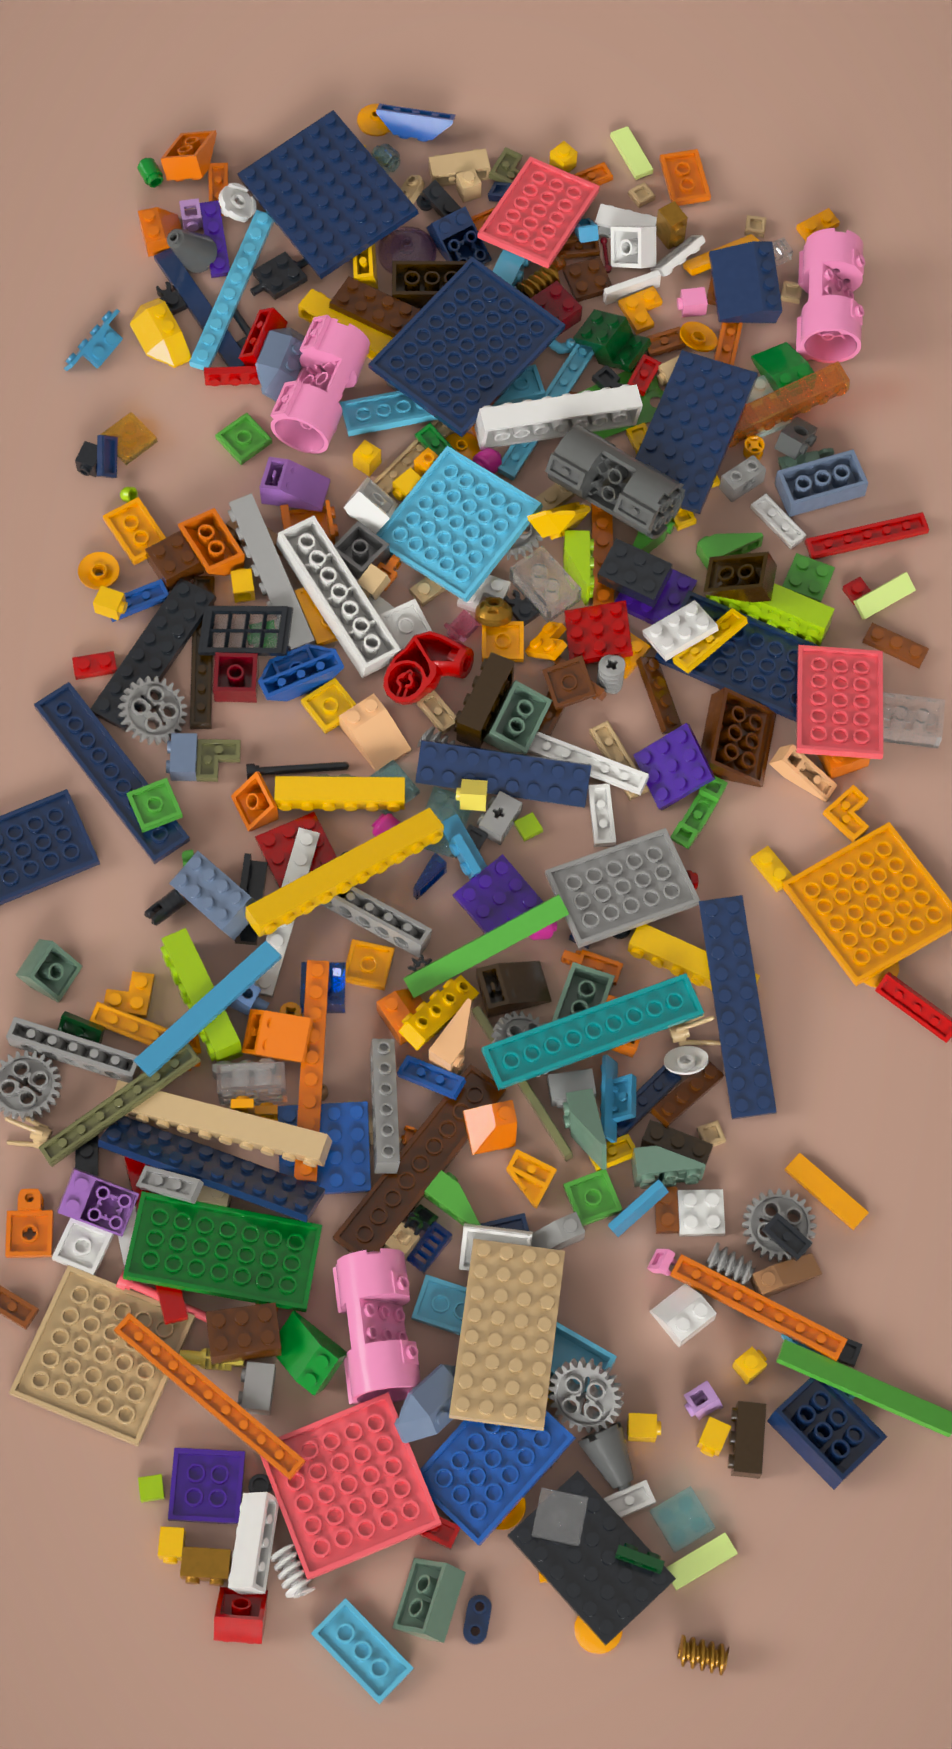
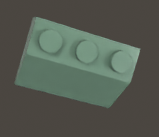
M515 680L508 688L483 741L501 751L527 754L552 700Z
M414 1558L392 1628L426 1640L444 1643L466 1572L448 1563Z

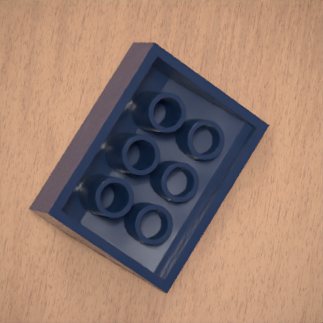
M752 241L710 251L709 257L718 321L725 323H776L783 310L773 243L768 241Z
M811 1377L784 1401L767 1420L833 1490L888 1437L843 1391Z

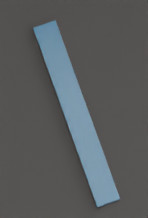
M265 941L137 1056L134 1062L151 1077L282 958L281 954Z

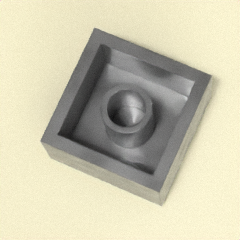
M359 521L334 545L356 579L362 576L371 563L377 567L380 562L384 563L390 557V545Z

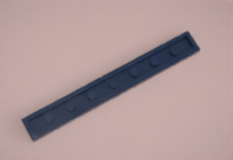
M171 248L154 255L155 262L175 291L179 292L188 310L201 329L204 330L213 309ZM227 329L218 349V354L227 367L246 366L239 359L242 351Z

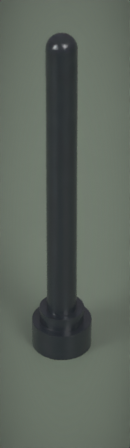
M348 762L259 767L255 763L246 764L247 780L256 771H259L261 776L339 771L349 768Z

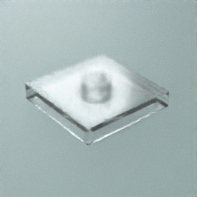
M541 1487L532 1537L579 1547L588 1497Z

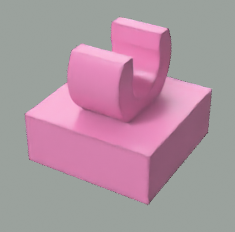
M656 1249L647 1269L652 1273H662L663 1275L670 1276L671 1271L668 1268L670 1264L675 1265L677 1263V1260L674 1259L676 1253L670 1249Z

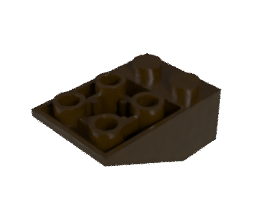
M540 961L497 963L476 969V979L488 1018L552 1002Z

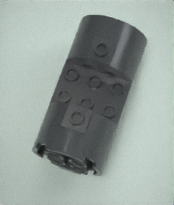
M581 425L573 427L566 433L555 451L550 455L545 470L551 481L601 508L651 539H657L667 530L665 525L669 523L672 517H676L685 496V489L682 488L684 484L623 452L611 442Z

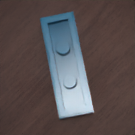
M657 1180L608 1224V1227L619 1237L669 1191L660 1180Z

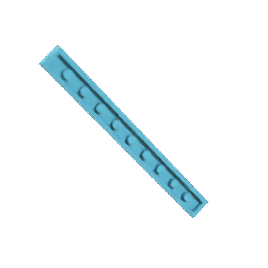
M256 210L189 361L190 367L204 371V368H210L252 274V270L273 226L274 221L266 212Z
M581 344L575 345L545 391L546 396L558 397L569 393L573 389L594 356L592 347ZM538 441L511 445L501 459L502 464L498 467L497 472L514 480Z

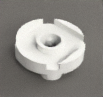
M230 183L219 193L221 213L236 221L246 222L256 212L255 198L253 196L250 197L247 193L248 189L243 185Z

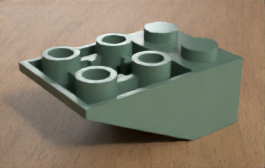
M659 1146L634 1148L631 1159L634 1187H640L641 1189H648L657 1180H660L665 1187L675 1186L676 1183L685 1182L687 1185L697 1184L702 1180L706 1168L704 1163Z

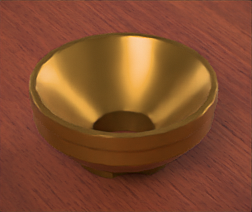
M488 597L479 603L475 609L476 621L489 627L504 626L513 618L511 606L500 597Z

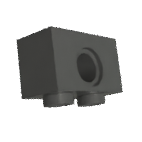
M796 417L781 431L774 448L796 460L801 454L804 455L809 446L812 447L817 439L815 433L818 428Z

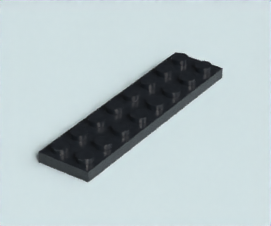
M182 578L179 579L90 708L95 716L126 731L129 727L128 724L121 725L125 717L118 716L120 712L124 711L118 708L120 703H124L120 700L122 695H126L123 691L126 688L130 689L129 685L132 682L137 684L139 678L144 681L149 676L151 681H153L158 676L159 682L163 679L203 620L204 607L212 606L216 601L214 594ZM134 704L135 710L140 712L141 706Z

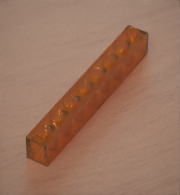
M839 361L746 404L729 448L736 446L740 441L750 436H756L761 431L772 429L780 422H787L797 414L806 413L816 405H823L833 397L844 395L849 390L850 379Z

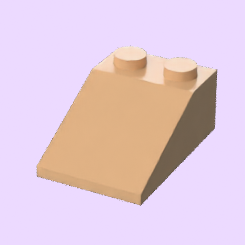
M374 693L339 716L340 728L376 773H379L411 751L409 744L387 709Z
M469 998L429 1049L430 1064L457 1075L465 1065L463 1061L465 1058L472 1000Z

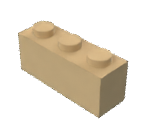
M474 149L472 151L429 157L431 182L436 180L442 187L456 185V174L472 168L475 169L480 181L490 179L488 178L490 164L486 149Z

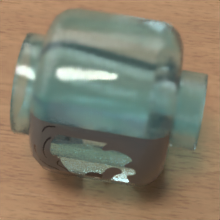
M389 144L377 145L372 150V156L386 173L394 172L399 167L400 154Z

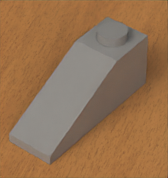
M574 1212L555 1220L532 1233L531 1246L561 1250L584 1240L585 1230L577 1213Z

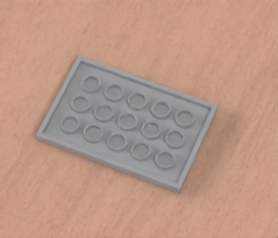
M666 828L545 870V875L554 895H560L569 912V915L565 916V920L578 948L698 906L700 901Z

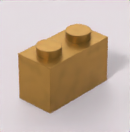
M675 201L658 209L656 235L668 250L674 246H679L685 241L688 217Z
M183 1547L180 1570L181 1579L185 1580L186 1584L197 1585L200 1584V1581H209V1585L224 1586V1582H229L228 1577L231 1572V1549Z

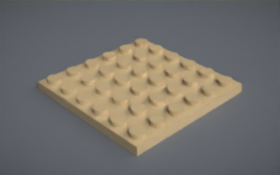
M68 1265L9 1394L139 1447L169 1378L114 1332V1329L130 1313L180 1354V1350H182L195 1321V1315L187 1313L188 1320L165 1325L159 1301L132 1290L119 1289L115 1283Z

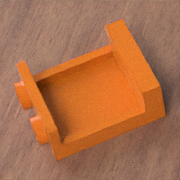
M325 500L322 512L305 509L289 510L288 504L280 505L283 530L315 516L332 544L335 545V537L339 536L337 524H333L332 520L336 519L334 506L330 507L329 500Z

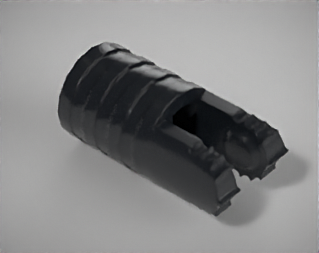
M173 889L148 908L144 916L152 919L151 923L157 926L186 905V902L180 893Z

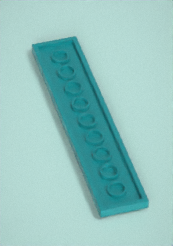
M685 973L482 1047L481 1051L498 1090L703 1016L704 1011Z

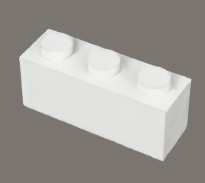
M600 204L595 223L598 225L599 236L611 238L612 226H656L657 217L617 208L612 205Z

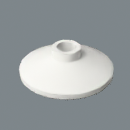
M695 1046L674 1048L664 1057L665 1067L670 1072L681 1075L697 1073L703 1070L709 1061L708 1054L703 1049Z

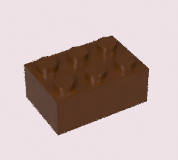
M276 1302L206 1311L212 1365L281 1356Z

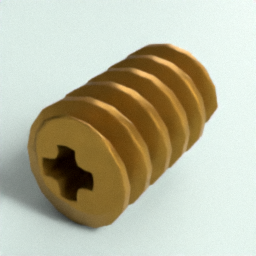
M553 264L549 268L542 266L540 270L531 274L528 279L519 283L517 290L528 298H532L555 281L560 283L558 271Z
M681 1635L677 1660L680 1659L681 1667H684L687 1661H690L691 1669H694L696 1664L699 1663L701 1671H704L706 1665H709L710 1673L712 1674L715 1668L718 1667L719 1674L722 1676L727 1665L729 1647L725 1651L724 1644L720 1643L717 1649H715L714 1641H710L706 1647L704 1639H700L698 1645H696L695 1637H691L687 1643L686 1636Z

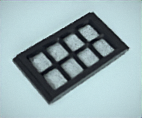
M204 607L198 654L215 656V652L258 653V656L287 655L293 607Z

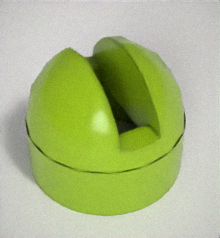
M124 487L120 492V498L126 503L138 497L135 487Z

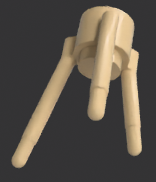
M703 1014V1016L670 1027L669 1032L672 1042H678L679 1047L684 1045H720V1041L686 1040L687 1037H690L689 1028L712 1021L715 1017L710 1016L700 1019L705 1016Z
M26 1116V1121L35 1125L34 1127L5 1117V1121L31 1131L30 1139L33 1140V1142L8 1140L6 1142L8 1145L39 1149V1146L51 1139L53 1130L35 1119L32 1121L30 1116Z

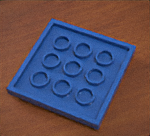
M368 1101L321 1104L320 1132L328 1134L332 1144L325 1165H318L317 1182L308 1183L325 1188V1194L369 1192L371 1189ZM298 1105L278 1106V1122L297 1126ZM279 1155V1172L294 1177L295 1162L287 1161L282 1158V1155Z

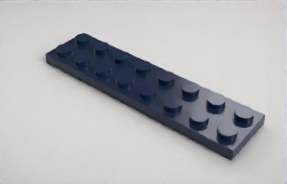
M421 739L415 783L457 789V787L461 788L462 779L488 781V794L498 795L499 791L515 798L585 808L591 764Z

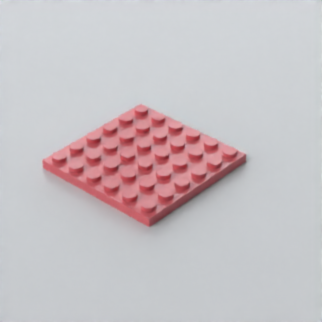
M389 1392L278 1437L306 1461L291 1480L260 1456L307 1580L321 1576L442 1525L410 1444L401 1441L394 1425L399 1417Z

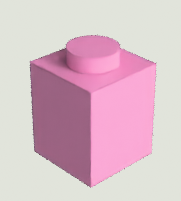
M705 287L681 289L680 298H677V308L681 310L682 317L706 315L708 303Z

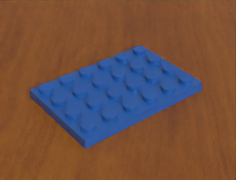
M547 1410L544 1431L464 1420L422 1466L420 1471L432 1501L477 1545L481 1546L576 1437Z

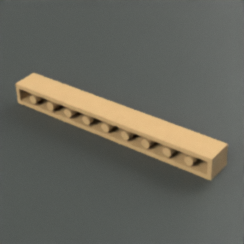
M118 1080L114 1093L127 1085L128 1082ZM158 1091L124 1115L126 1117L128 1115L136 1117L135 1119L142 1123L156 1122L157 1126L169 1129V1126L175 1127L177 1131L184 1134H190V1132L198 1133L199 1137L210 1140L211 1137L217 1138L219 1142L226 1145H231L232 1143L240 1144V1147L245 1150L259 1149L261 1153L268 1156H274V1154L282 1155V1158L287 1161L295 1162V1159L301 1160L303 1164L310 1167L325 1165L332 1144L331 1138L325 1133L163 1091Z

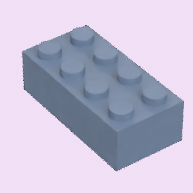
M854 449L778 470L774 483L789 517L865 496L868 487L867 478Z
M199 851L193 855L169 883L233 940L249 924L245 918L246 907L256 902V900Z

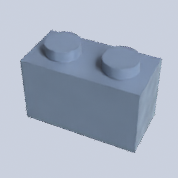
M171 733V741H167V754H170V760H166V773H170L171 781H197V733Z

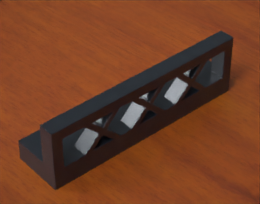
M245 853L240 887L254 900L258 901L264 897L268 863L252 861V855ZM248 924L234 941L235 944L257 946L258 935L251 925Z

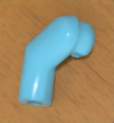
M572 338L567 339L564 343L554 340L548 347L558 354L571 353L576 343Z

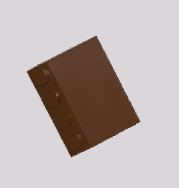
M726 687L711 695L701 749L714 776L723 780L763 787L776 713L765 705Z

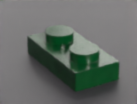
M65 1011L61 1016L58 1031L101 1044L105 1027Z
M624 1543V1546L619 1545L615 1555L617 1559L661 1574L665 1561L660 1560V1555L653 1552H647V1554L638 1552L636 1546Z

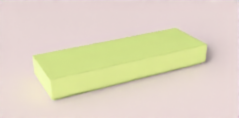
M629 127L611 132L610 137L635 180L653 174L651 164Z
M904 572L853 602L863 620L911 594L916 589L908 573Z
M723 1533L666 1568L676 1578L672 1585L677 1591L738 1553L727 1534Z

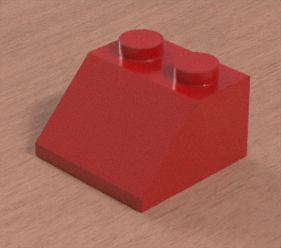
M220 1586L214 1615L213 1640L262 1644L268 1590L265 1591V1594H239L228 1587Z

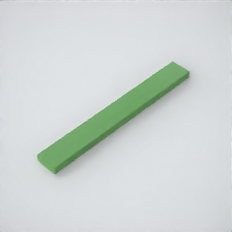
M557 894L407 975L403 979L413 998L569 915V912L560 895Z
M786 1339L782 1342L776 1360L777 1363L949 1437L952 1434L951 1411Z

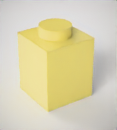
M462 779L461 788L457 787L456 800L460 801L461 810L486 811L488 781Z

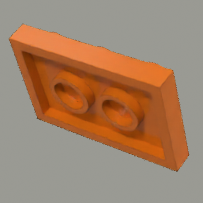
M698 149L660 155L659 160L671 202L675 201L678 206L710 201L711 194Z

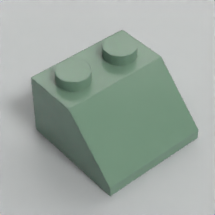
M39 939L16 973V976L30 988L56 1002H60L83 966L55 942Z

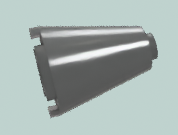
M174 229L168 234V246L187 270L193 273H202L207 271L211 262L214 263L216 260L217 246L208 235L181 229Z
M621 1421L610 1424V1427L607 1429L601 1428L599 1432L595 1431L578 1441L580 1447L612 1489L618 1488L619 1491H622L632 1485L630 1481L634 1479Z

